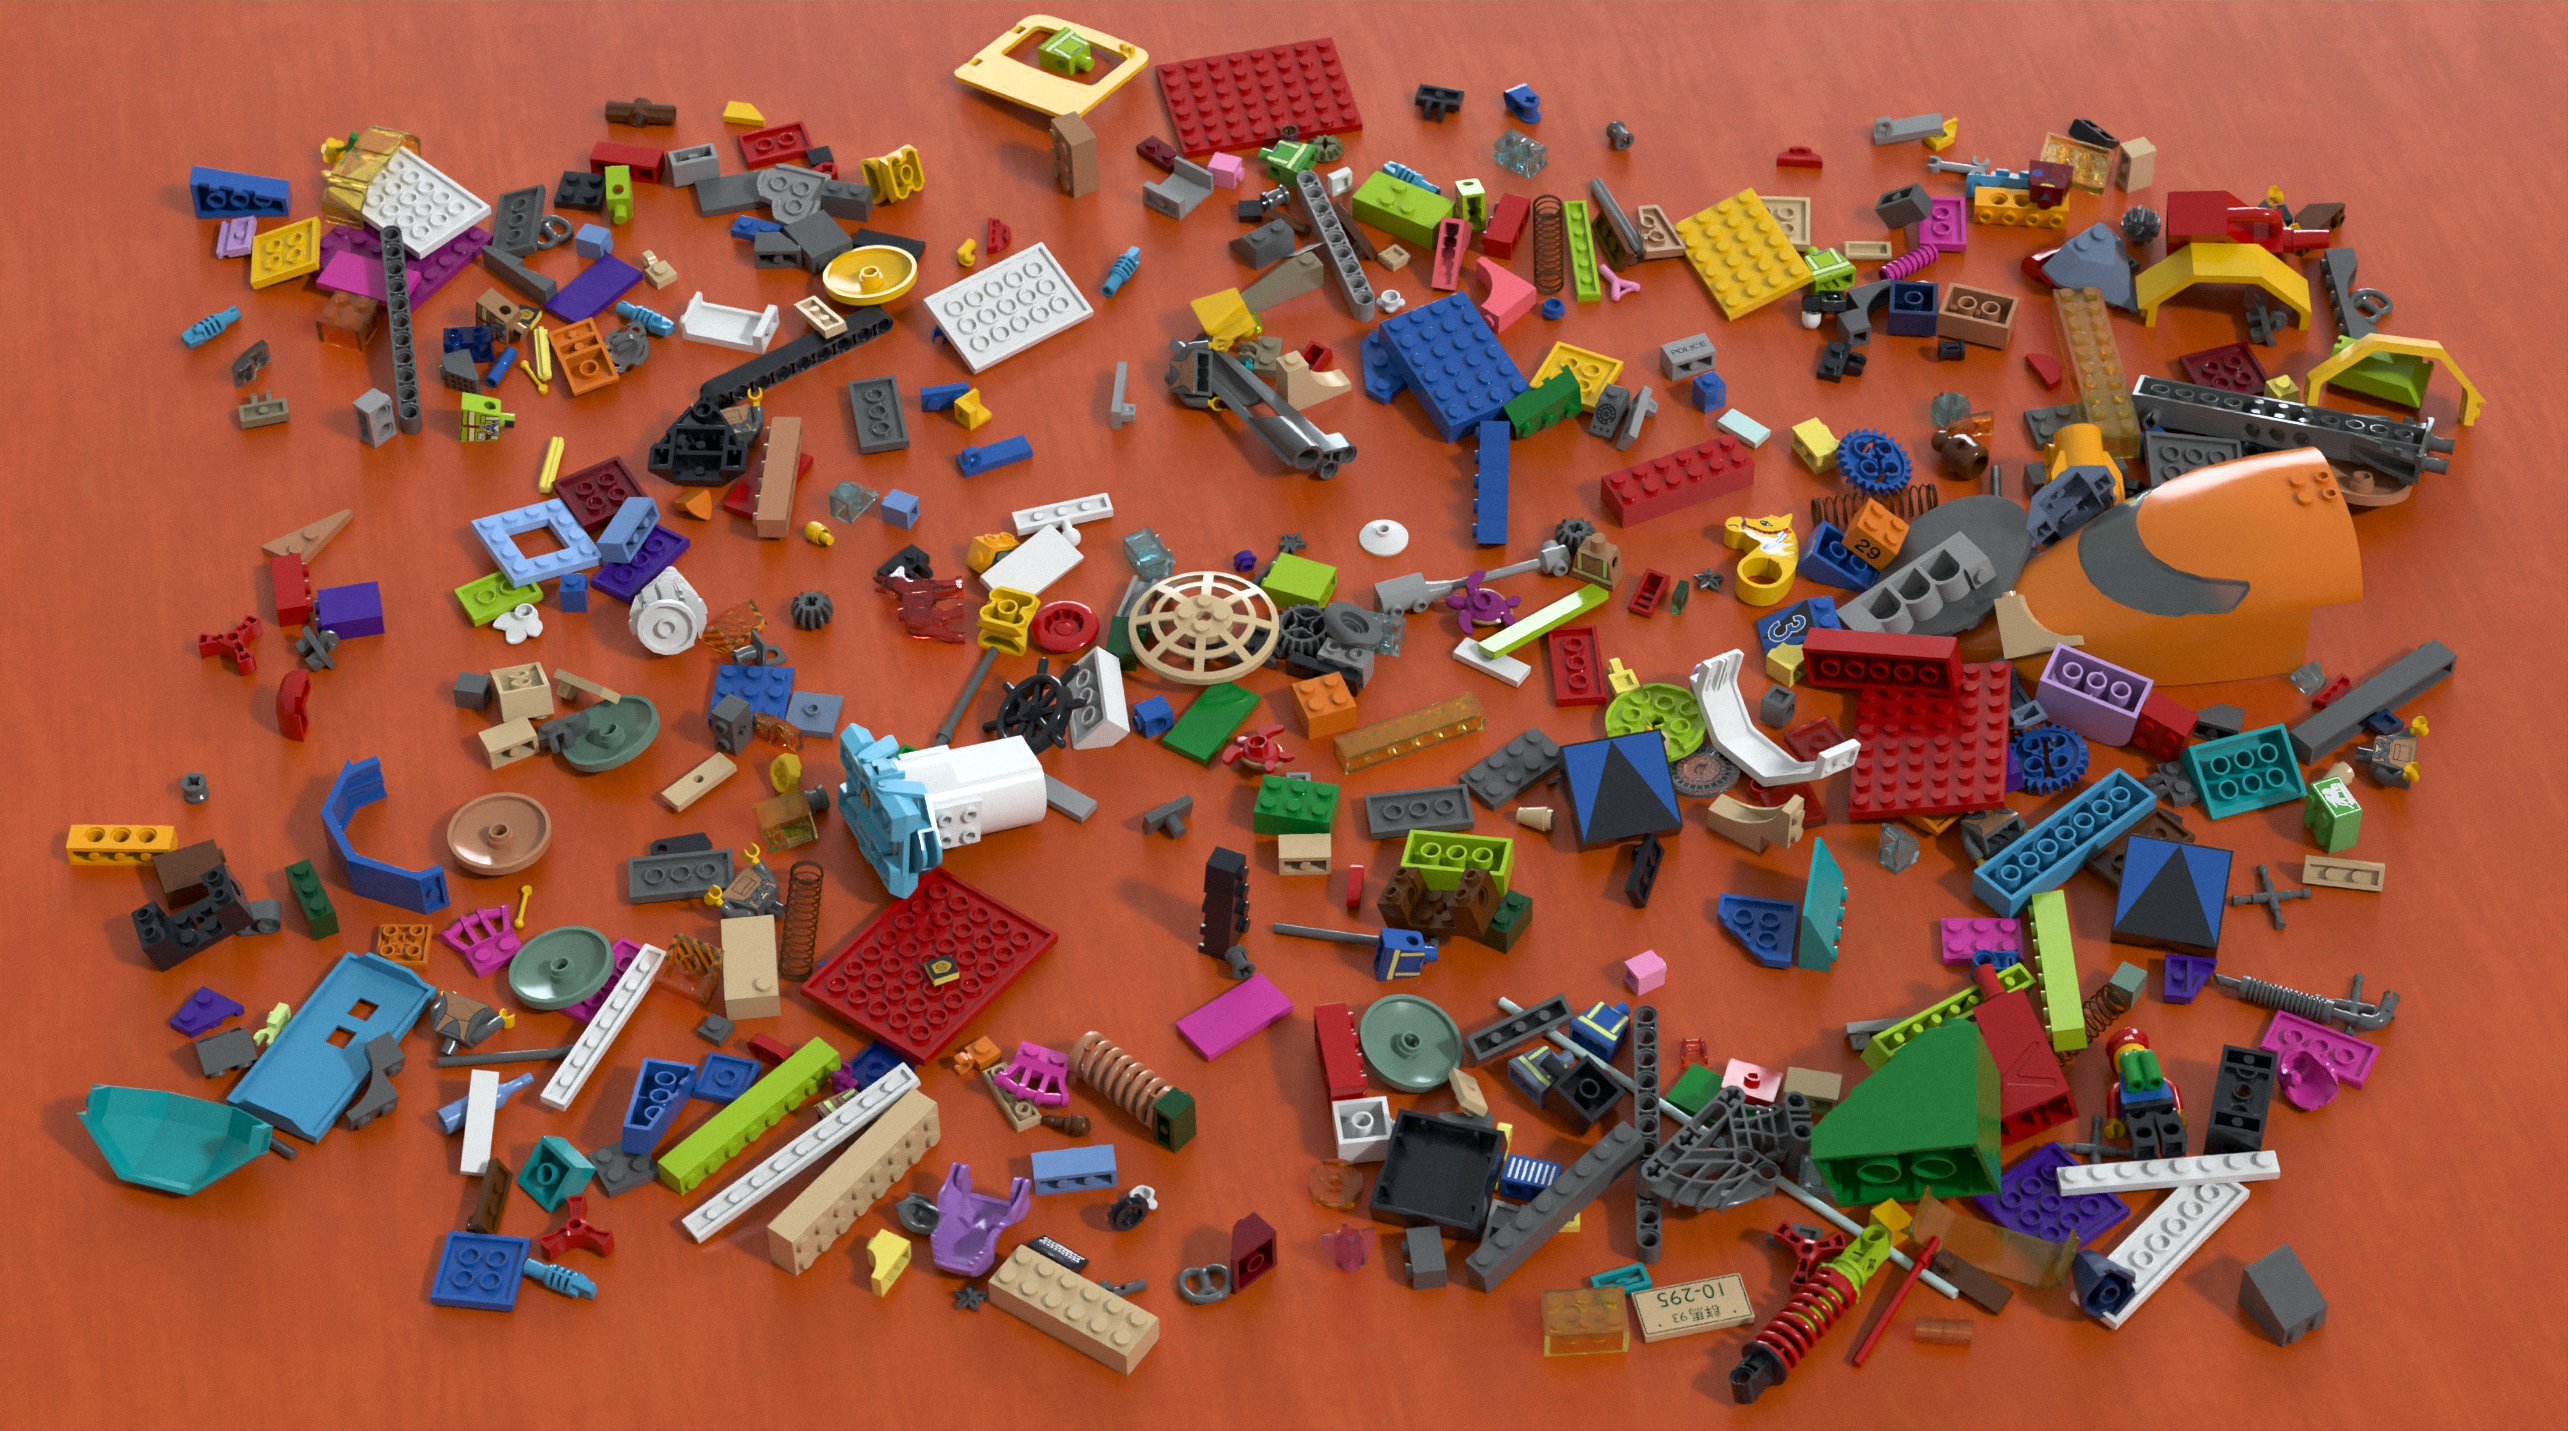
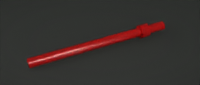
M1932 1235L1923 1250L1918 1251L1913 1259L1914 1264L1851 1360L1852 1365L1857 1368L1862 1366L1923 1269L1926 1270L1933 1261L1932 1255L1941 1243L1940 1238Z

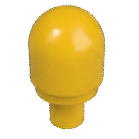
M816 521L806 525L804 532L809 540L816 544H833L834 537L830 535L826 526Z

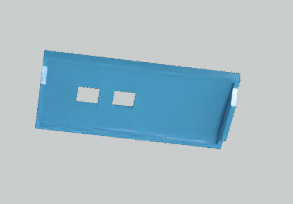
M348 951L226 1098L227 1105L237 1107L264 1122L318 1144L371 1078L370 1066L364 1055L365 1044L389 1031L398 1045L438 995L437 988L426 984L413 970L370 952L358 956ZM360 999L379 1006L367 1021L348 1014ZM338 1027L356 1034L345 1049L326 1042Z

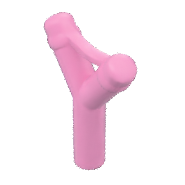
M1605 264L1599 267L1598 271L1612 284L1611 299L1613 301H1619L1620 297L1625 293L1631 291L1638 292L1640 290L1639 283L1618 278Z

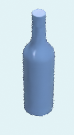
M530 1072L508 1083L498 1084L495 1111L506 1104L512 1093L534 1082ZM469 1094L436 1111L437 1120L445 1134L450 1135L465 1127Z

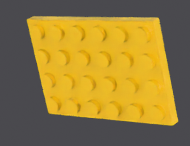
M1752 187L1672 225L1687 246L1685 251L1686 258L1729 321L1739 318L1814 281L1812 272Z

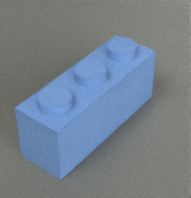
M627 497L596 542L604 562H631L661 517L654 498Z
M1113 1144L1031 1153L1036 1196L1118 1187Z

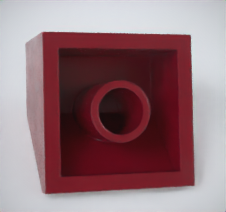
M1255 1212L1239 1219L1233 1226L1231 1285L1232 1293L1235 1295L1277 1266L1276 1230Z

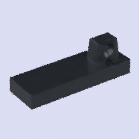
M1654 833L1644 835L1643 842L1634 846L1631 855L1634 865L1624 892L1636 909L1645 908L1665 852Z

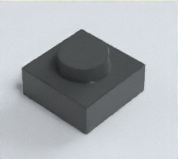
M712 1013L697 1030L698 1037L720 1048L735 1031V1023Z

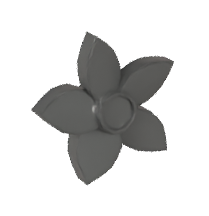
M1709 568L1705 569L1704 575L1694 574L1693 576L1694 579L1701 581L1700 591L1709 586L1712 591L1716 592L1719 591V583L1722 582L1724 577L1717 573L1713 574Z
M973 1283L967 1286L966 1292L962 1290L954 1291V1295L960 1298L957 1303V1309L969 1305L971 1310L978 1312L979 1303L987 1298L985 1292L976 1291Z

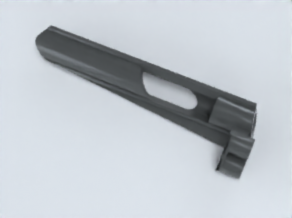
M1198 334L1197 338L1189 342H1178L1172 337L1169 348L1176 355H1179V352L1187 343L1206 340L1212 342L1213 340L1206 334ZM1214 349L1210 350L1213 351L1212 390L1288 466L1294 465L1302 470L1312 468L1323 479L1327 480L1336 475L1339 463L1349 464L1356 458L1357 448L1342 433L1325 435L1228 352L1219 353ZM1264 402L1278 416L1253 417L1244 407H1252Z

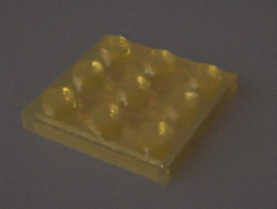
M2047 132L2039 161L2074 165L2071 188L2084 190L2090 194L2103 195L2115 150Z

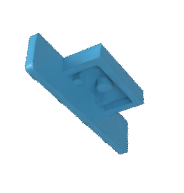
M1996 169V172L1991 171V175L1968 174L1965 196L1974 198L1976 186L2028 190L2029 171H2019V174L2010 173L2008 169Z

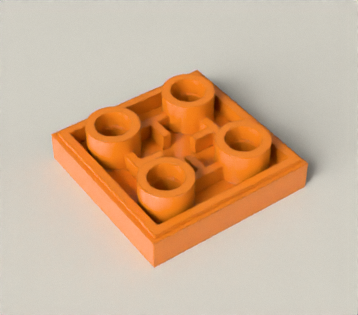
M380 924L375 955L413 971H427L434 931L433 925Z

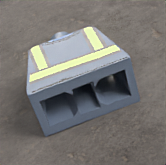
M1543 1045L1508 1061L1507 1079L1541 1110L1547 1105L1544 1098L1556 1081L1539 1065L1551 1053L1567 1070L1570 1069L1569 1066L1575 1063V1058L1568 1049L1556 1055L1548 1046Z

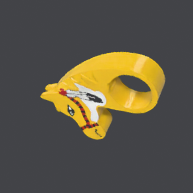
M1792 513L1781 518L1769 515V517L1762 519H1749L1739 516L1727 519L1723 539L1724 544L1732 549H1743L1748 554L1738 564L1735 581V592L1744 602L1754 606H1770L1779 602L1791 589L1795 579L1799 555L1797 538L1791 528ZM1769 576L1775 579L1776 582L1761 585L1751 582L1747 577Z

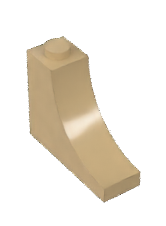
M1297 350L1276 358L1277 394L1297 411L1351 390V382L1340 369L1330 372L1309 370V364Z
M2016 591L2001 593V598L1994 599L2005 659H2016L2052 652L2058 642L2071 648L2085 645L2083 635L2067 636L2058 634L2039 623L2031 613L2025 595H2016Z

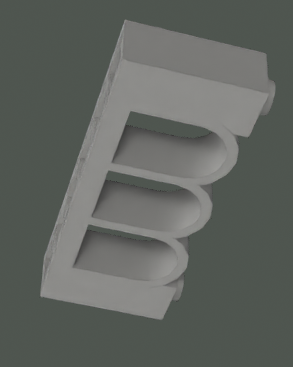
M1959 531L1836 610L1843 630L1907 634L1913 627L1914 621L1920 622L1934 617L1940 612L1943 602L1950 603L1962 599L1970 592L1972 587L1975 589L1981 587L1996 577V573L1989 558ZM1951 567L1958 572L1953 578L1948 580H1934L1935 577ZM1921 586L1928 590V593L1919 599L1906 600L1904 598ZM1893 604L1899 609L1892 617L1886 619L1875 618L1876 615Z

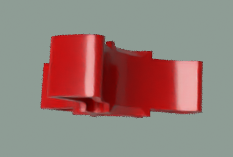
M247 614L241 625L236 626L235 630L229 633H219V635L200 633L198 646L201 658L217 655L223 658L226 656L235 660L236 664H238L240 675L254 672L257 669L253 654L247 651V647L250 646L249 644L255 638L263 634L260 619Z
M573 1195L567 1197L569 1218L562 1227H558L557 1231L539 1236L542 1254L551 1262L565 1250L568 1252L571 1248L585 1247L588 1250L593 1249L604 1258L607 1257L614 1248L612 1231L594 1228L592 1224L589 1225L584 1218L588 1211L586 1196Z
M1784 1220L1773 1232L1774 1242L1787 1247L1796 1258L1797 1268L1789 1281L1790 1290L1796 1293L1801 1286L1806 1284L1811 1270L1818 1262L1828 1257L1841 1256L1846 1249L1845 1239L1840 1231L1827 1239L1809 1240L1795 1233L1790 1227L1789 1222Z

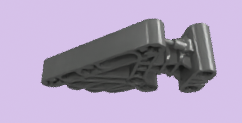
M1735 1085L1724 1087L1642 1166L1636 1187L1637 1192L1642 1197L1648 1199L1661 1196L1672 1201L1671 1206L1674 1208L1681 1204L1696 1207L1695 1211L1697 1213H1701L1706 1208H1718L1717 1212L1720 1214L1727 1211L1730 1207L1748 1203L1759 1197H1771L1776 1191L1780 1177V1169L1772 1162L1773 1160L1779 1162L1781 1169L1789 1175H1799L1805 1168L1811 1148V1129L1814 1127L1811 1121L1812 1117L1809 1115L1810 1108L1807 1097L1800 1092L1792 1091L1785 1095L1781 1108L1777 1105H1770L1769 1107L1744 1104L1746 1094L1742 1088ZM1745 1110L1753 1111L1754 1117L1747 1118ZM1707 1121H1717L1708 1131H1698ZM1724 1133L1726 1148H1709Z

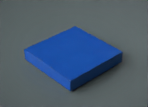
M709 1052L692 1092L693 1098L730 1105L755 1085L762 1068L761 1062Z

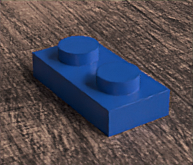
M739 215L731 228V237L755 242L756 232H780L782 234L783 225Z
M968 382L920 388L922 411L929 412L954 408V401L969 392Z

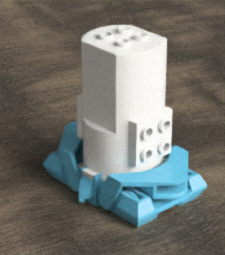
M854 723L849 724L840 735L839 759L846 770V782L838 786V809L858 840L859 849L865 857L867 864L872 863L889 893L902 899H907L918 887V875H925L941 865L942 849L980 842V835L1039 823L1045 816L1047 793L1043 769L1021 735L952 750L947 745L899 754L898 759L897 757L894 758L899 750V745L893 735H887L878 742H875L868 729Z

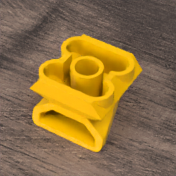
M909 144L885 157L868 158L860 162L865 185L872 186L873 204H879L889 198L891 204L899 199H906L911 192L920 191L925 182L917 150Z
M1236 287L1190 302L1207 336L1212 340L1215 337H1222L1227 340V342L1219 344L1221 347L1229 348L1236 338L1251 336L1257 327Z
M999 586L991 590L987 605L980 609V618L976 623L977 626L983 628L978 636V645L988 649L994 646L1000 652L1023 656L1027 646L1029 623L1041 602L1033 593L1005 586Z

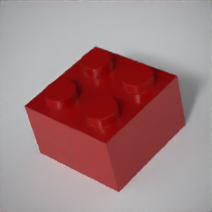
M2154 691L2138 715L2130 741L2138 747L2155 754L2163 761L2179 760L2180 754L2189 746L2200 716Z

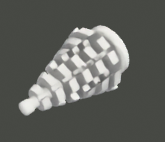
M672 566L666 567L663 572L641 590L642 593L640 592V594L635 596L629 612L631 618L628 625L632 634H637L640 642L655 653L671 655L678 654L694 646L697 632L701 639L707 623L705 614L708 611L704 601L699 598L696 591L677 569Z

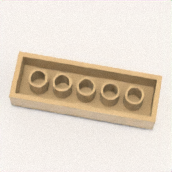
M1022 1244L1018 1246L988 1281L990 1302L1126 1376L1132 1372L1160 1338L1158 1317Z

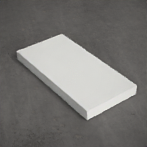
M1048 524L982 574L979 581L989 591L999 586H1005L1038 596L1081 563L1084 556L1051 524Z

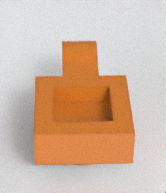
M984 1036L966 1046L964 1052L958 1053L953 1057V1060L957 1063L954 1066V1070L959 1075L965 1074L973 1067L981 1071L1001 1060L1002 1052L987 1036Z

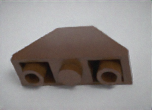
M2342 202L2308 204L2295 215L2294 223H2298L2301 230H2329L2330 235L2331 231L2336 227H2340L2345 220V204ZM2314 249L2297 250L2300 257H2303Z

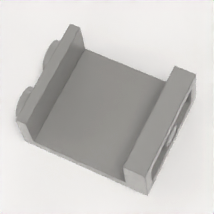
M1176 156L1174 158V173L1159 186L1150 181L1142 185L1143 203L1180 221L1214 191L1213 173Z

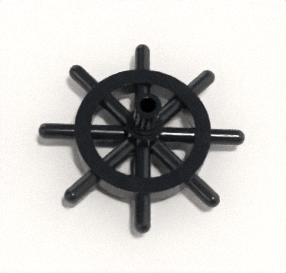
M1042 657L1038 661L1036 675L1024 679L1016 686L1009 681L1004 682L1002 687L1008 695L999 709L997 720L985 722L982 725L983 731L991 732L996 730L999 740L1023 736L1026 733L1025 742L1034 755L1042 753L1053 744L1059 749H1064L1067 742L1063 737L1066 734V727L1070 721L1072 711L1087 705V700L1084 697L1073 699L1072 692L1067 686L1079 672V665L1071 664L1058 679L1051 674H1047L1049 661L1046 657ZM1050 689V690L1043 696L1044 690ZM1056 698V704L1050 705ZM1018 725L1017 728L1013 731V726Z

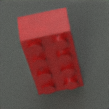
M1346 1002L1314 1006V1042L1331 1123L1333 1101L1367 1098L1365 1090H1368L1366 1074H1362L1361 1071L1363 1069L1362 1054L1356 1050L1359 1048L1357 1032L1353 1033V1029H1351L1354 1028L1353 1012L1347 1011Z

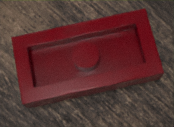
M1154 135L1136 146L1139 155L1169 174L1174 171V158L1176 156L1185 159V155Z

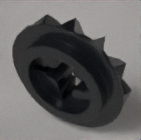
M1128 1193L1124 1199L1119 1198V1202L1112 1204V1210L1107 1213L1108 1223L1116 1231L1133 1229L1145 1219L1148 1213L1149 1204L1147 1200L1139 1193L1134 1196Z

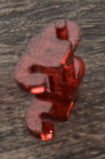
M1683 1036L1682 1041H1679L1681 1067H1685L1687 1053H1700L1704 1066H1708L1707 1045L1705 1040H1702V1036H1699L1698 1040H1686L1685 1036ZM1699 1045V1049H1687V1046Z

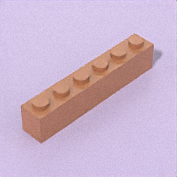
M772 417L771 427H767L766 438L768 443L764 444V458L766 460L761 461V475H763V478L758 479L760 495H756L755 507L757 512H753L752 518L753 527H757L758 537L788 538L804 435L801 417Z

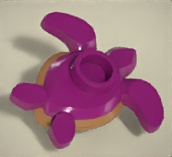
M1476 570L1467 577L1465 581L1467 597L1455 594L1445 599L1446 605L1450 609L1462 610L1457 617V624L1463 634L1468 636L1473 634L1471 622L1484 626L1504 623L1510 627L1516 624L1515 617L1512 616V608L1519 606L1521 598L1519 596H1512L1506 600L1504 596L1495 590L1479 589V584L1486 576L1484 570Z

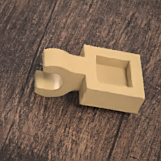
M651 250L642 253L646 260L643 262L646 268L645 276L657 289L678 280L677 272L665 260L658 262Z

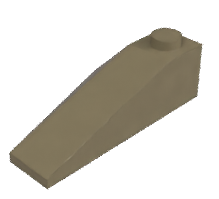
M1312 251L1298 255L1276 265L1242 292L1240 296L1250 314L1254 315L1323 286V263Z

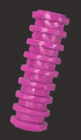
M1926 242L1913 251L1880 267L1878 270L1879 279L1881 281L1889 278L1897 281L1903 280L1910 274H1914L1921 268L1936 262L1939 258L1936 247L1932 243Z

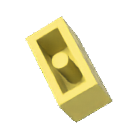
M1816 417L1792 427L1791 446L1815 474L1836 467L1838 460L1834 458L1837 454L1835 450L1840 441L1831 435L1826 425H1823Z

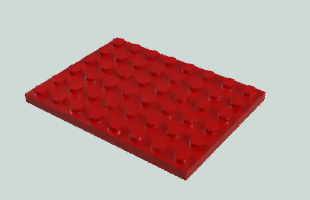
M1332 37L1155 65L1156 75L1185 159L1214 155L1215 152L1226 153L1276 145L1281 140L1280 129L1285 125H1294L1298 128L1299 133L1297 137L1299 141L1313 139L1316 135L1320 137L1324 136V134L1331 136L1363 130V123Z
M2011 661L1962 664L1964 678L1957 696L1858 689L1854 739L1861 746L1855 764L1851 767L1848 805L1849 820L2005 809L2012 686Z
M938 866L918 879V887L907 899L898 897L800 987V994L925 1067L1058 942V934ZM949 954L959 971V978L934 986L924 968V962Z

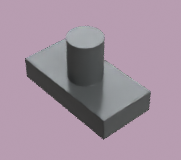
M1186 794L1144 815L1143 831L1146 835H1149L1167 827L1175 839L1180 838L1187 832L1180 819L1191 814L1193 800L1189 794Z

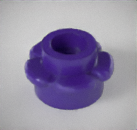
M1249 550L1241 551L1233 557V566L1236 570L1248 572L1254 568L1257 557L1253 556Z

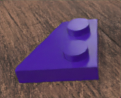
M202 986L169 1023L171 1029L194 1038L203 1034L208 1029L222 1025V1019L236 1014L237 1017L243 1015L244 1008L243 1005Z

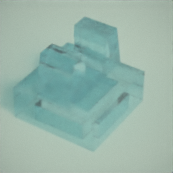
M2314 660L2292 672L2290 681L2307 696L2325 686L2327 678L2322 674V666Z

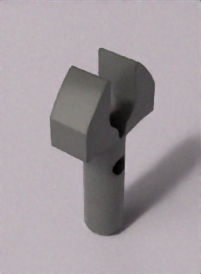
M1144 1279L1120 1286L1111 1285L1109 1280L1098 1284V1286L1119 1297L1147 1289V1283Z

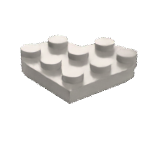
M775 164L776 167L770 168L767 171L764 169L759 174L757 179L759 199L772 205L774 223L781 224L783 227L820 211L822 206V190L826 181L832 180L829 174L787 164Z

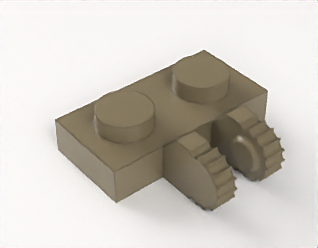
M1259 336L1258 345L1252 341L1240 342L1238 346L1240 353L1237 354L1236 360L1239 362L1243 359L1248 361L1250 358L1253 360V374L1255 376L1276 377V358L1281 357L1283 338Z
M271 390L265 391L266 401L259 402L256 393H250L252 403L238 406L242 429L290 420L286 397L273 400Z

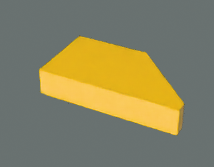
M728 102L723 114L724 122L765 126V119L752 104Z
M1955 117L1943 123V135L1925 137L1922 140L1935 151L1953 144L1958 119Z

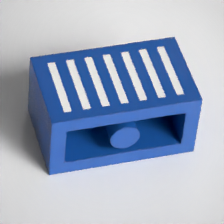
M1509 1154L1501 1177V1196L1531 1202L1562 1175V1164L1528 1158L1524 1155Z

